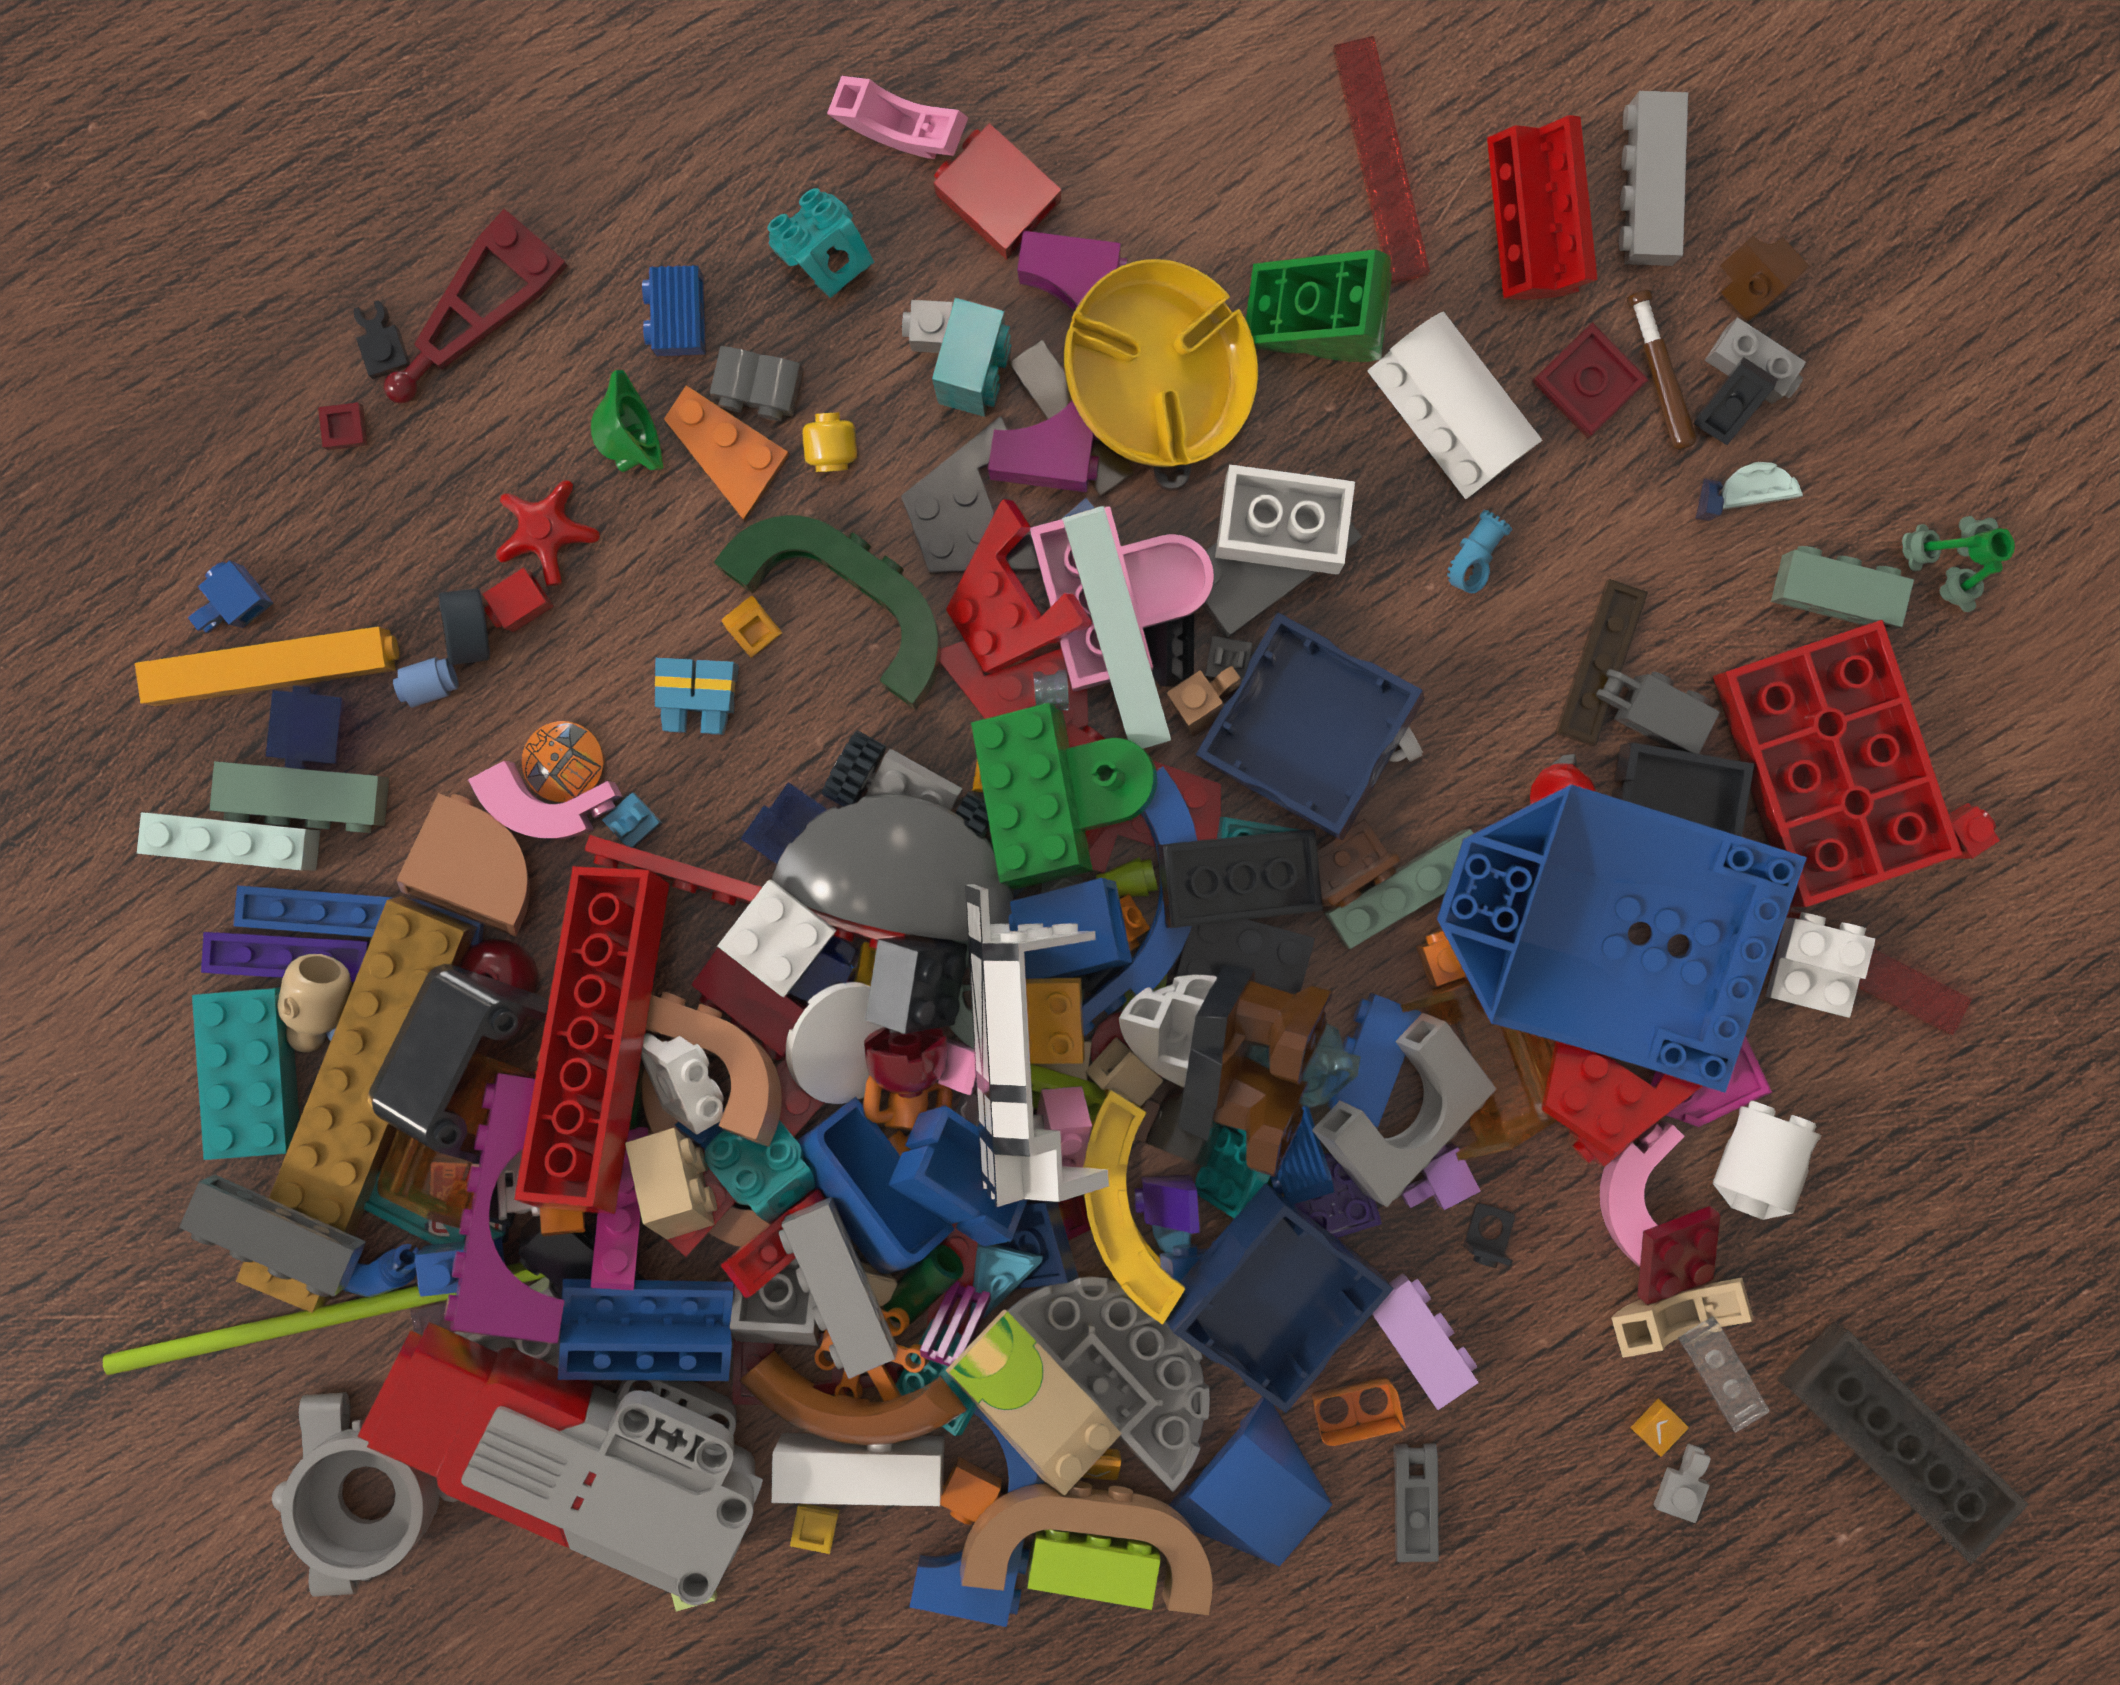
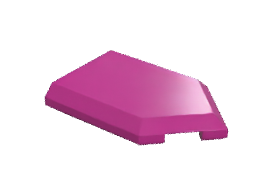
M1746 1036L1743 1040L1726 1093L1703 1086L1666 1116L1700 1127L1740 1108V1106L1749 1104L1750 1100L1755 1101L1772 1093ZM1655 1072L1651 1083L1653 1087L1656 1086L1663 1073Z

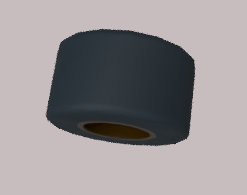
M473 588L441 592L439 594V605L449 663L456 665L489 660V639L480 590Z

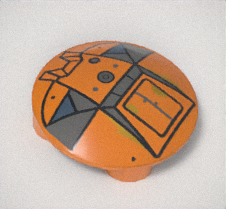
M568 721L552 722L536 730L528 739L522 754V770L527 783L538 795L554 802H567L593 789L600 779L605 763L604 753L595 736L585 727Z

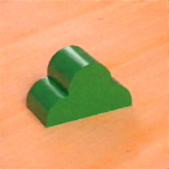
M1374 249L1253 264L1246 322L1252 334L1255 348L1281 353H1306L1320 358L1348 362H1370L1381 359L1392 282V273L1390 272L1391 257L1384 252Z

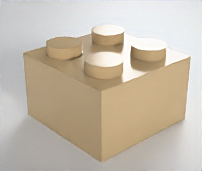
M675 1128L625 1143L642 1222L645 1226L665 1239H670L715 1225L712 1212L717 1210V1203L712 1188L705 1185L703 1172L708 1170V1166L701 1147H697L690 1138H686Z

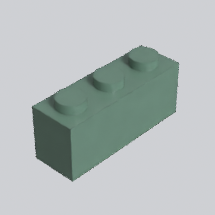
M1798 546L1797 550H1792L1782 555L1771 602L1861 625L1883 620L1886 631L1903 627L1914 579L1902 577L1901 570L1888 566H1877L1876 570L1862 567L1861 560L1848 556H1837L1836 560L1822 556V550L1808 546Z

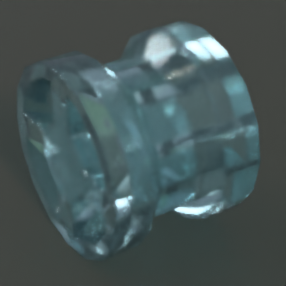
M1066 669L1057 670L1055 674L1045 675L1042 671L1033 672L1036 706L1050 703L1061 711L1069 710Z

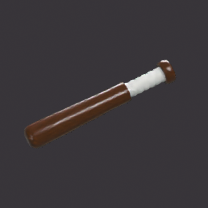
M1643 290L1628 296L1627 303L1629 307H1634L1642 336L1645 339L1643 348L1651 370L1671 444L1677 450L1685 449L1696 443V434L1664 338L1659 337L1658 327L1655 324L1656 321L1650 306V301L1653 299L1650 290Z

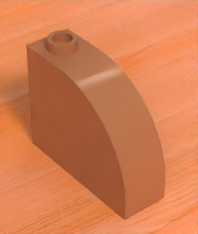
M438 793L396 880L400 891L516 937L526 916L530 897L528 872L518 842L503 824L487 812L474 807V803L471 800L457 794L447 797Z

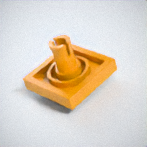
M1081 978L1026 979L1030 1064H1083L1085 1050Z

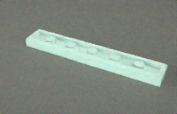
M1104 506L1062 518L1127 739L1142 749L1170 741L1171 737Z

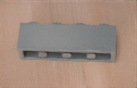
M1639 91L1630 104L1624 108L1623 129L1629 130L1628 145L1624 146L1621 158L1622 170H1627V186L1624 185L1622 187L1620 196L1621 211H1626V225L1621 227L1619 234V250L1625 251L1624 264L1673 266L1683 256L1688 92Z
M829 1197L787 1215L781 1224L783 1230L779 1231L780 1239L787 1254L794 1253L800 1266V1268L796 1269L799 1284L805 1293L811 1291L817 1305L812 1308L813 1314L820 1330L824 1331L827 1329L833 1344L829 1346V1350L837 1369L844 1368L848 1379L895 1360L898 1350L833 1198Z

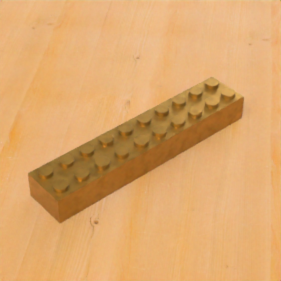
M403 896L387 899L269 1199L355 1236L365 1211V1203L369 1201L377 1181L375 1180L376 1176L381 1171L397 1128L380 1119L373 1112L368 1104V1092L427 974L433 968L442 964H452L459 967L462 958L471 945L477 930L476 926ZM255 1261L243 1262L236 1280L238 1283L311 1313L330 1299V1296L324 1297L311 1293L306 1289V1284L293 1278L286 1280L271 1275L267 1271L268 1267Z

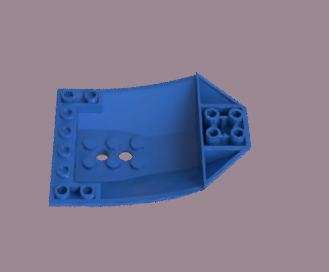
M1570 784L1462 840L1437 920L1491 1024L1583 1048L1726 1093L1807 857ZM1645 922L1650 926L1651 937L1647 943L1635 945L1629 940L1628 930L1632 924ZM1677 934L1686 935L1689 940V949L1682 956L1670 955L1667 948L1670 938Z

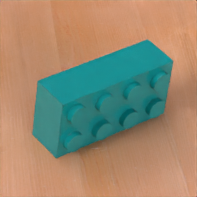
M281 987L192 995L204 1160L286 1154L300 1118L295 1049L287 1042L286 1030L288 1026L280 1018L277 1008Z

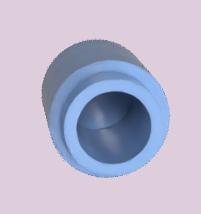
M437 657L400 668L398 669V678L393 679L398 699L401 702L407 701L412 708L450 696L451 691L459 688L455 669L449 663L448 658L439 660Z

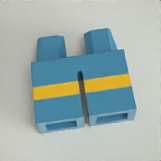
M656 658L655 707L661 709L662 730L665 732L686 733L688 711L702 712L701 733L724 735L728 722V713L734 714L735 683L738 680L739 665L728 661Z

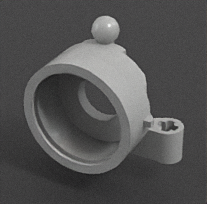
M346 1392L303 1395L299 1405L303 1459L293 1469L288 1480L276 1486L272 1495V1503L281 1512L284 1533L290 1546L297 1556L310 1567L309 1589L311 1595L318 1597L356 1594L360 1580H370L371 1577L391 1569L416 1545L429 1528L437 1512L440 1497L448 1502L459 1500L443 1493L437 1485L436 1477L367 1448L369 1442L357 1437L363 1426L362 1420L353 1421L352 1429H349L350 1400ZM365 1466L374 1467L386 1473L391 1479L396 1495L394 1506L386 1516L375 1520L361 1519L352 1514L347 1508L342 1495L343 1483L348 1474L354 1469Z

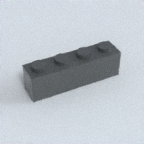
M215 1174L198 1182L179 1227L190 1232L191 1238L201 1244H217L230 1250V1256L243 1262L255 1261L268 1267L267 1271L271 1275L286 1280L293 1278L306 1284V1289L311 1293L324 1297L330 1295L334 1297L348 1286L366 1244L364 1240Z

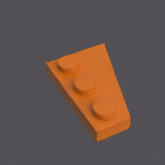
M686 385L664 420L746 522L790 454Z

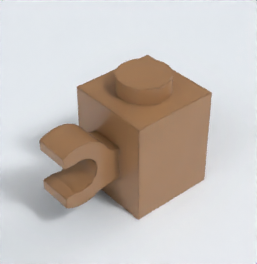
M1230 666L1209 683L1200 670L1166 692L1171 706L1194 737L1215 722L1224 706L1221 699L1239 688L1241 678L1233 666Z

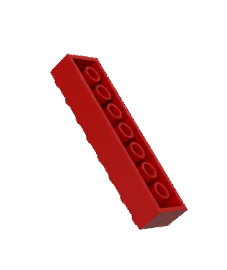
M575 866L572 868L514 1197L516 1201L537 1208L615 1214L626 1151L625 1143L628 1139L669 890V883L650 870Z

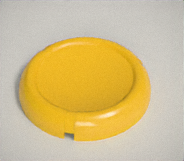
M1148 259L1135 261L1123 265L1101 278L1089 289L1073 313L1064 346L1065 376L1071 398L1079 415L1094 435L1110 449L1132 461L1150 466L1173 467L1181 464H1192L1206 459L1225 447L1237 435L1252 408L1258 380L1257 355L1252 334L1240 309L1232 312L1225 303L1230 298L1229 294L1204 273L1185 264L1170 260Z

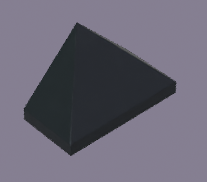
M1194 613L1183 618L1144 628L1143 631L1153 664L1152 675L1160 686L1175 687L1194 675Z

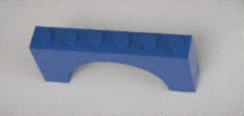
M977 1407L974 1414L983 1420L993 1431L1006 1457L1009 1475L1007 1493L1024 1486L1044 1484V1481ZM1023 1539L1013 1550L1008 1562L1004 1591L962 1586L960 1566L963 1550L943 1556L920 1555L910 1608L1007 1627L1009 1613L1015 1615L1018 1613L1022 1590L1016 1589L1015 1583L1017 1573H1026L1030 1549L1023 1548Z

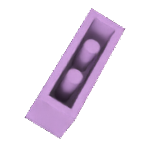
M1401 1274L1389 1283L1394 1288L1393 1291L1372 1315L1431 1402L1439 1410L1479 1383L1471 1372L1477 1368V1365L1464 1347L1456 1350L1448 1337L1453 1335L1454 1331L1441 1313L1433 1316L1425 1303L1430 1301L1431 1297L1420 1281L1416 1279L1410 1282L1404 1274Z

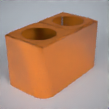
M1388 1377L1312 1393L1321 1439L1329 1446H1337L1403 1431L1400 1423L1406 1429L1398 1392ZM1379 1387L1385 1391L1388 1397L1387 1407L1378 1415H1369L1360 1407V1395L1366 1389ZM1340 1396L1348 1405L1347 1417L1338 1424L1327 1423L1320 1415V1405L1326 1398Z

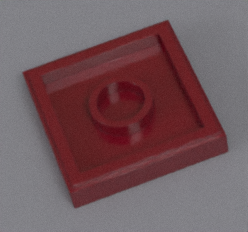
M1593 322L1532 380L1587 439L1649 381Z

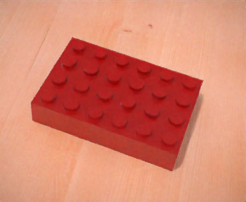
M1883 620L1866 624L1713 676L1741 762L1754 764L1750 789L1769 845L1807 857L1790 907H1808L1962 855Z

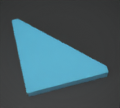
M978 1243L973 1287H975L978 1293L982 1294V1291L991 1293V1301L983 1318L998 1306L1042 1262L1041 1255L996 1244L983 1247ZM973 1302L971 1305V1316L977 1305Z

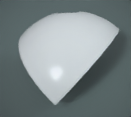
M1179 976L1174 978L1172 985L1154 992L1148 987L1127 1004L1119 1017L1123 1037L1134 1054L1154 1072L1182 1087H1185L1195 1016L1214 984L1216 976Z

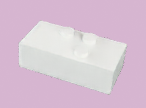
M782 1433L773 1451L772 1503L940 1506L944 1486L945 1436H919L910 1440L885 1445H858L837 1442L814 1434Z

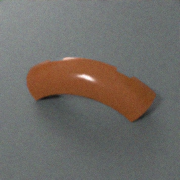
M775 1350L739 1380L757 1400L786 1422L819 1437L848 1444L885 1445L910 1440L951 1422L967 1410L941 1376L914 1392L884 1402H870L869 1399L853 1398L844 1395L834 1397L813 1388L814 1384L792 1369Z

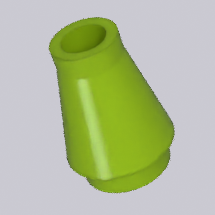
M1138 857L1110 871L1096 875L1097 879L1105 878L1115 881L1119 897H1124L1128 894L1131 897L1149 896L1148 892L1158 890L1151 858L1141 860Z

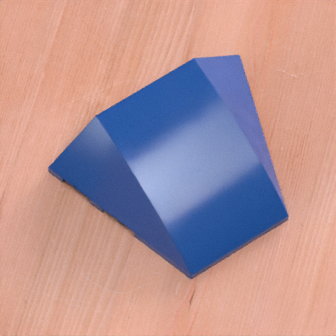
M1261 1397L1240 1421L1241 1427L1190 1486L1185 1485L1169 1506L1180 1513L1195 1532L1280 1567L1333 1504L1274 1405L1264 1397Z

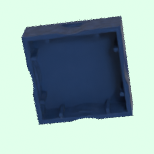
M1278 612L1250 659L1241 685L1229 701L1224 704L1195 755L1207 766L1343 841L1424 702L1423 690L1372 662L1360 660L1346 654L1329 639Z
M1265 1183L1179 1282L1185 1287V1290L1165 1322L1175 1335L1213 1362L1224 1365L1236 1372L1248 1387L1287 1413L1325 1369L1335 1351L1360 1329L1394 1288L1371 1263Z

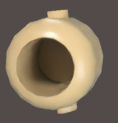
M323 954L300 956L288 965L283 976L277 1008L280 1018L288 1026L286 1030L287 1042L297 1051L312 1052L323 1045L326 1033L337 1027L352 988L350 973L340 961Z

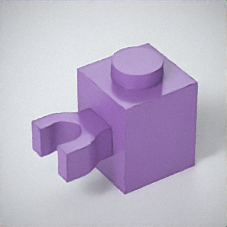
M1450 1143L1444 1145L1432 1158L1430 1164L1421 1170L1424 1178L1408 1184L1401 1195L1410 1208L1433 1195L1437 1204L1443 1210H1446L1481 1192L1459 1148Z

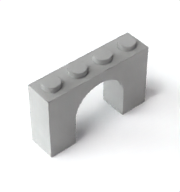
M1422 1013L1395 1041L1417 1069L1423 1082V1103L1417 1118L1411 1126L1397 1136L1383 1138L1362 1110L1339 1101L1312 1129L1362 1193L1386 1207L1403 1193L1404 1188L1421 1170L1430 1164L1432 1158L1440 1149L1457 1135L1464 1123L1483 1107L1489 1096L1496 1090V1087L1447 1022Z

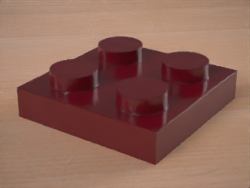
M1711 1206L1643 1231L1637 1296L1647 1306L1714 1280L1721 1214Z

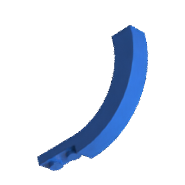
M1164 767L1156 770V793L1150 805L1141 813L1155 843L1158 862V845L1198 841L1187 805ZM1161 873L1159 897L1153 922L1144 941L1132 957V963L1126 964L1095 995L1091 994L1082 1002L1084 1036L1095 1027L1092 1020L1102 1011L1110 1015L1126 1002L1127 999L1123 995L1126 991L1129 990L1135 997L1148 987L1153 990L1171 969L1184 947L1192 926L1166 928Z

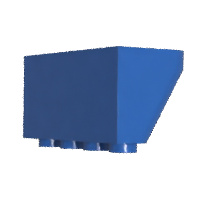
M854 1097L797 1139L804 1153L803 1161L814 1176L815 1188L818 1187L826 1199L829 1197L833 1198L848 1235L872 1267L878 1272L890 1274L910 1268L926 1257L955 1230L952 1224L949 1225L888 1186L900 1155L878 1125L865 1117L863 1105L857 1097Z

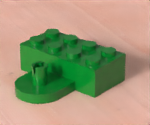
M1050 703L971 722L999 882L1014 890L1092 872L1085 831L1129 821L1139 816L1150 805L1156 793V767L1145 750L1132 741L1122 738H1108L1070 748L1064 714Z

